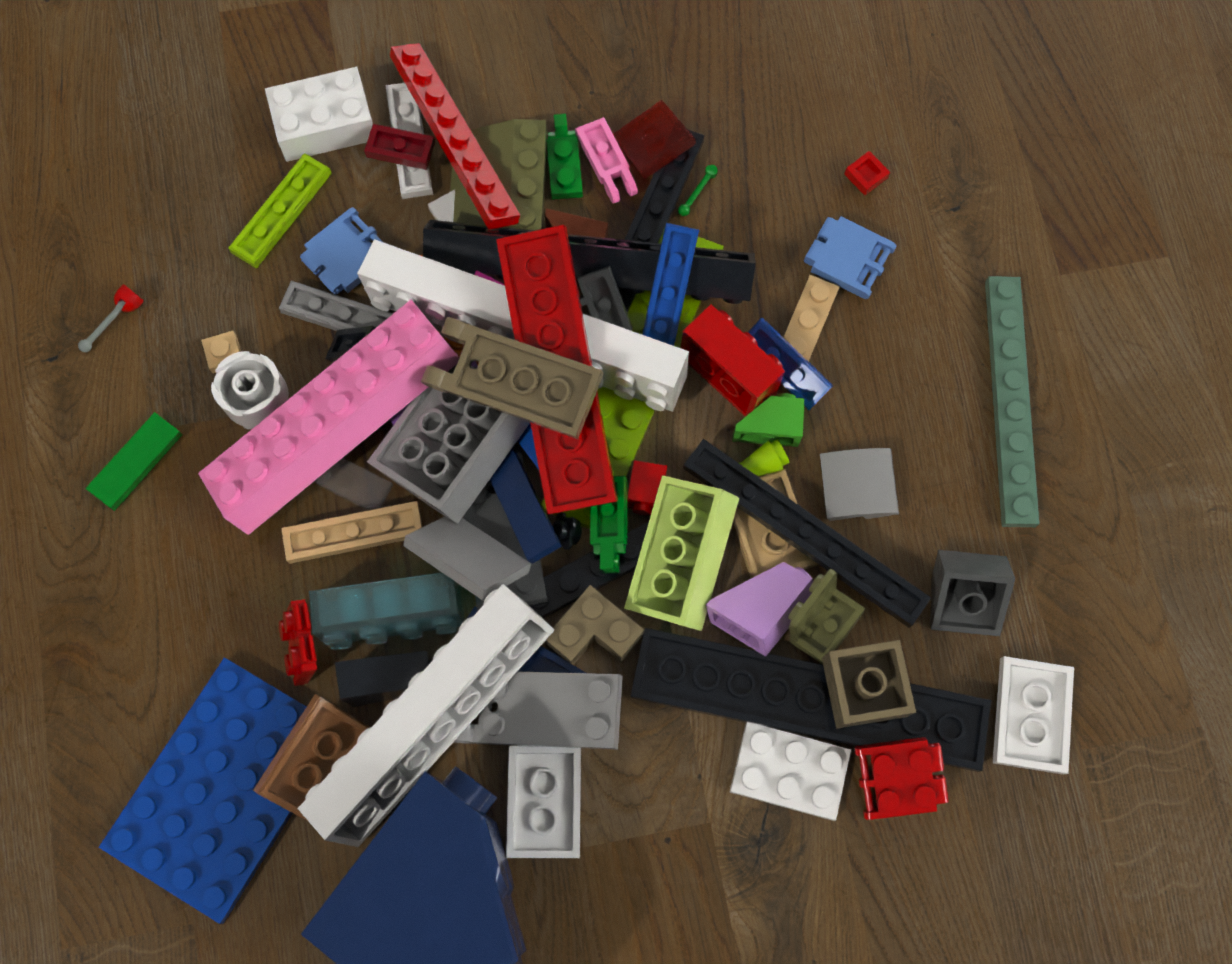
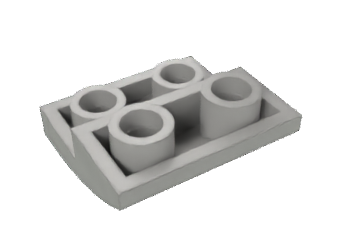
M890 448L854 449L820 454L826 515L829 521L862 516L865 519L899 514Z

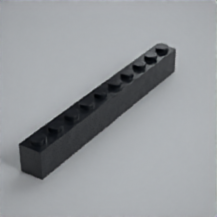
M429 220L423 228V257L473 275L477 270L483 274L496 275L497 278L504 280L496 239L535 230L506 227L488 230L486 225ZM568 234L577 286H579L578 277L610 266L618 288H626L627 292L635 294L644 293L645 290L652 291L661 249L660 243ZM695 247L685 295H691V298L701 301L709 300L710 297L722 298L723 301L731 304L750 301L756 264L755 253Z

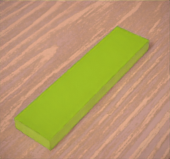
M304 153L228 247L230 252L257 269L332 174L330 168Z

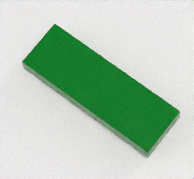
M154 412L85 489L115 511L183 434Z

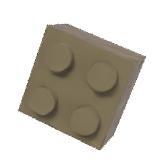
M900 640L829 651L822 657L836 729L904 718L916 713Z

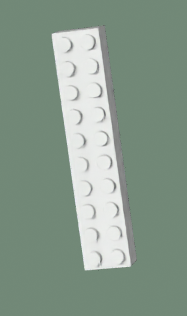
M374 239L357 273L374 307L386 312L389 309L397 311L412 299L436 330L440 332L446 318L451 317L515 340L504 285ZM583 314L592 366L602 370L604 373L599 388L603 386L614 390L616 395L627 400L639 399L644 401L648 407L657 411H664L666 409L673 412L687 378L689 351Z

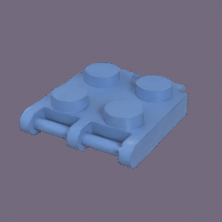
M354 207L348 209L305 243L306 251L300 256L301 261L316 276L319 275L318 277L323 284L335 295L343 289L349 293L361 283L357 273L372 245L370 241L375 239L383 242L377 236V231L372 226L368 227L358 217L359 212ZM352 221L363 230L362 233L351 223Z
M840 216L838 221L827 217L818 233L817 240H814L807 252L804 262L812 266L811 273L863 299H868L872 293L870 290L876 277L881 276L884 271V262L889 253H894L897 246L894 242ZM880 250H883V253L880 256L878 262H874ZM869 272L871 275L864 286L862 283Z

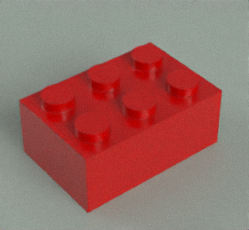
M710 304L683 330L680 348L689 351L688 365L745 417L770 396L777 394L785 373L782 363L777 357L772 354L767 355L758 347L756 339L750 333L739 330L725 311H718Z

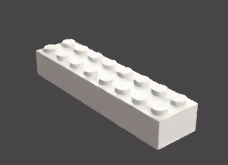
M504 584L499 589L493 590L485 598L484 605L478 612L461 624L457 635L448 644L443 645L436 651L433 657L434 660L424 671L412 677L408 688L403 694L385 707L381 718L372 727L367 728L360 734L357 744L349 753L340 757L333 764L328 776L308 791L305 797L306 800L297 809L324 840L359 847L410 791L423 773L430 769L555 629Z

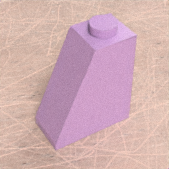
M782 562L711 599L706 604L709 621L766 657L788 630L791 622L788 616L794 606L799 601L805 603L812 594L809 588L813 583V578L800 567L794 568Z

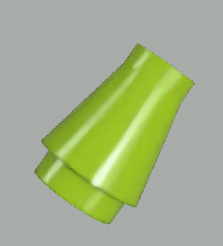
M777 439L771 443L768 440L739 464L760 477L784 470L783 466L790 462Z

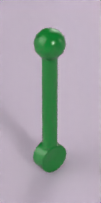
M708 165L706 167L705 176L686 203L679 206L678 213L681 216H687L690 213V206L707 182L717 176L718 169L715 165Z

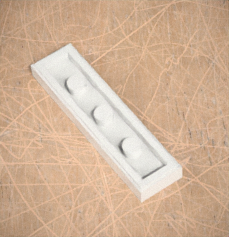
M406 84L386 85L391 128L424 134L421 110ZM397 164L402 199L433 195L429 166L427 170Z

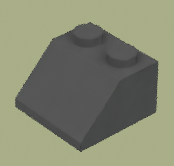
M938 550L931 578V630L1000 636L1015 582V576L1007 556Z

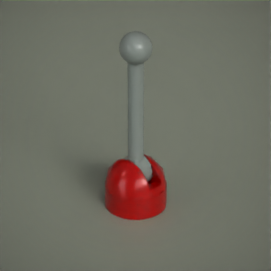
M122 284L114 295L115 309L87 339L81 340L78 343L79 350L89 352L92 349V343L120 312H133L142 305L144 300L126 285Z

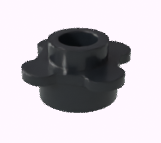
M559 512L552 527L563 549L569 550L581 538V523L577 518L567 517L565 512Z

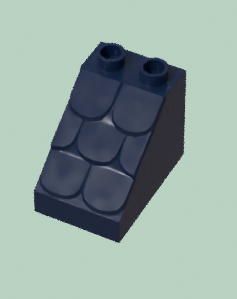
M456 766L444 781L424 772L302 931L301 935L336 964H523L521 955L527 949L511 897L514 889L513 878L497 822L486 815L497 797Z

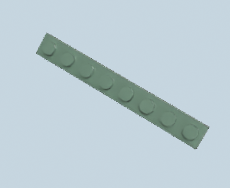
M988 276L985 281L1001 523L1002 527L1035 528L1039 525L1021 277Z

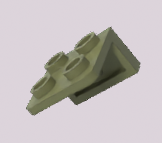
M832 569L825 576L820 573L815 578L809 588L812 594L805 603L799 601L788 616V619L791 620L788 628L790 629V643L822 665V657L829 651H835L839 648L865 612L863 606L836 589L837 572Z

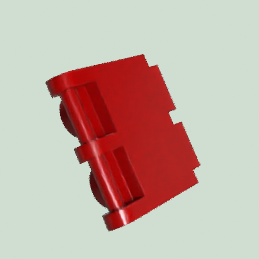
M305 599L290 601L287 610L283 612V620H279L281 641H288L289 654L284 656L287 676L294 675L295 686L309 683L317 670V658L313 635H311L310 616Z
M926 737L854 747L855 755L859 756L862 773V777L859 778V785L861 788H864L866 809L863 810L864 819L873 820L937 812V804L949 802L946 778L942 774L932 775V772L944 770L940 743L928 744ZM866 755H870L873 776H869ZM871 787L875 788L876 808L873 807Z

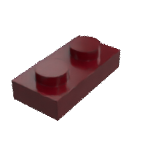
M373 124L364 152L367 158L427 170L435 146L434 136Z

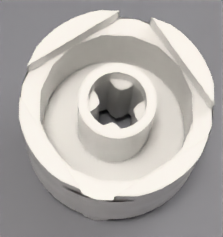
M249 351L237 352L221 361L215 370L216 375L211 385L214 399L232 421L246 429H253L288 400L287 384L275 364L267 356L252 354Z

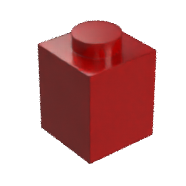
M634 460L627 508L633 509V513L651 516L662 475L666 476L667 465Z

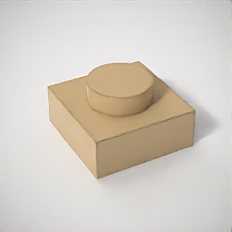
M234 331L201 340L208 367L212 373H216V368L226 357L241 352L238 338Z

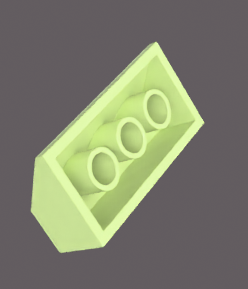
M662 475L624 609L702 631L707 615L706 604L711 600L739 497L723 489Z

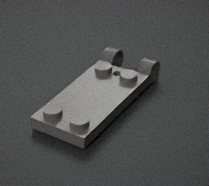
M516 672L479 713L478 724H469L453 743L618 750L623 676L620 674ZM496 702L498 709L492 712V704Z

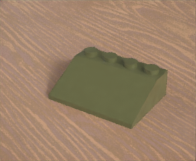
M512 119L472 129L471 132L520 213L518 224L505 227L535 231L543 229L547 151L546 120ZM452 167L450 192L455 190L453 222L485 225Z

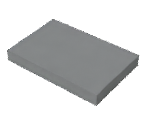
M443 517L406 535L404 539V547L481 600L485 599L493 590L499 589L502 584L507 586L527 575L530 571V562L463 518L456 524L447 517Z

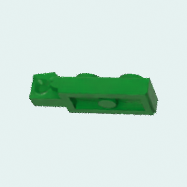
M554 114L555 132H547L548 139H546L552 200L583 197L578 138L576 137L575 130H567L566 114Z
M625 475L613 476L617 502L591 506L590 544L593 546L594 554L600 555V570H603L605 573H619V554L626 553L628 479Z

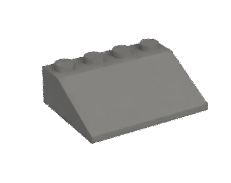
M456 365L448 372L453 374ZM428 387L410 402L367 463L458 524L530 422L459 396Z

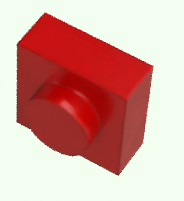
M868 151L849 165L844 175L866 196L888 179L890 171Z

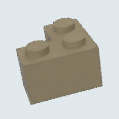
M590 585L553 627L555 630L545 640V645L559 657L574 665L595 641L621 663L642 639L644 629Z

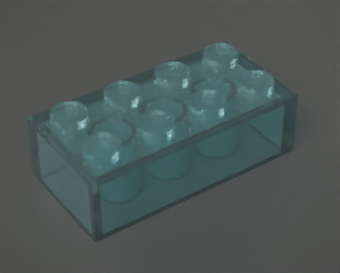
M443 573L309 591L312 634L324 644L331 645V649L352 647V642L366 640V644L387 642V637L401 635V639H415L422 637V632L436 630V634H450L457 632V627H460L464 622L461 587Z

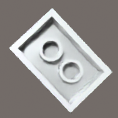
M357 67L265 88L277 141L286 162L300 159L304 153L313 156L367 142L373 121Z

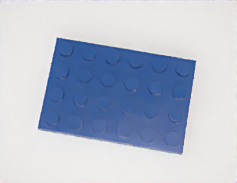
M224 657L98 848L215 922L224 924L293 814L260 796L253 789L307 706Z

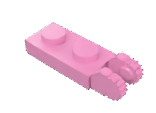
M603 117L575 128L576 136L600 183L604 184L605 191L611 202L614 204L620 201L619 191L613 182L618 177L622 178L627 193L630 196L636 195L638 190L630 173V166L605 118Z

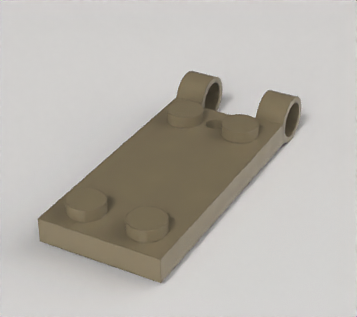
M451 317L446 318L440 334L451 341L463 344L464 348L453 374L427 365L421 379L422 384L579 439L604 373L602 370L478 328ZM479 361L478 368L471 369V363Z

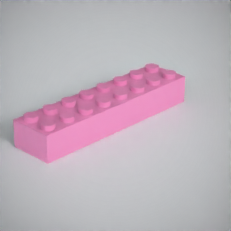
M411 299L198 474L223 517L249 535L425 391L428 386L422 384L421 379L427 365L448 372L458 363L460 357Z

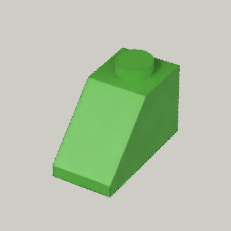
M789 393L770 396L736 424L732 435V442L764 444L768 440L771 443L778 439L782 446L798 447L803 437L804 398H796L795 395Z

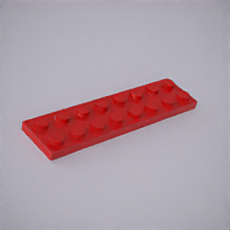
M563 224L496 239L515 340L593 367L566 226ZM598 393L595 395L579 439L530 422L547 514L618 501Z

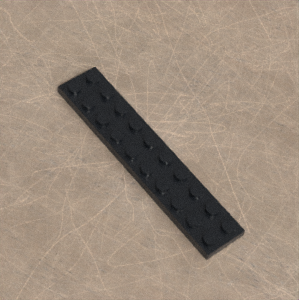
M649 628L644 629L630 697L632 699L745 723L759 724L778 730L854 746L926 737L928 744L940 743L944 765L976 772L983 770L991 700L910 683L916 713L904 718L836 729L823 665L768 654L765 657L754 650Z

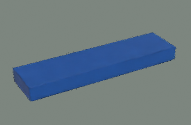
M666 223L642 335L674 346L699 229Z

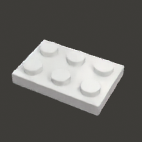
M1006 656L1000 658L993 750L994 764L1068 774L1074 667Z
M747 722L729 792L836 821L851 749Z
M509 746L506 858H580L581 748Z

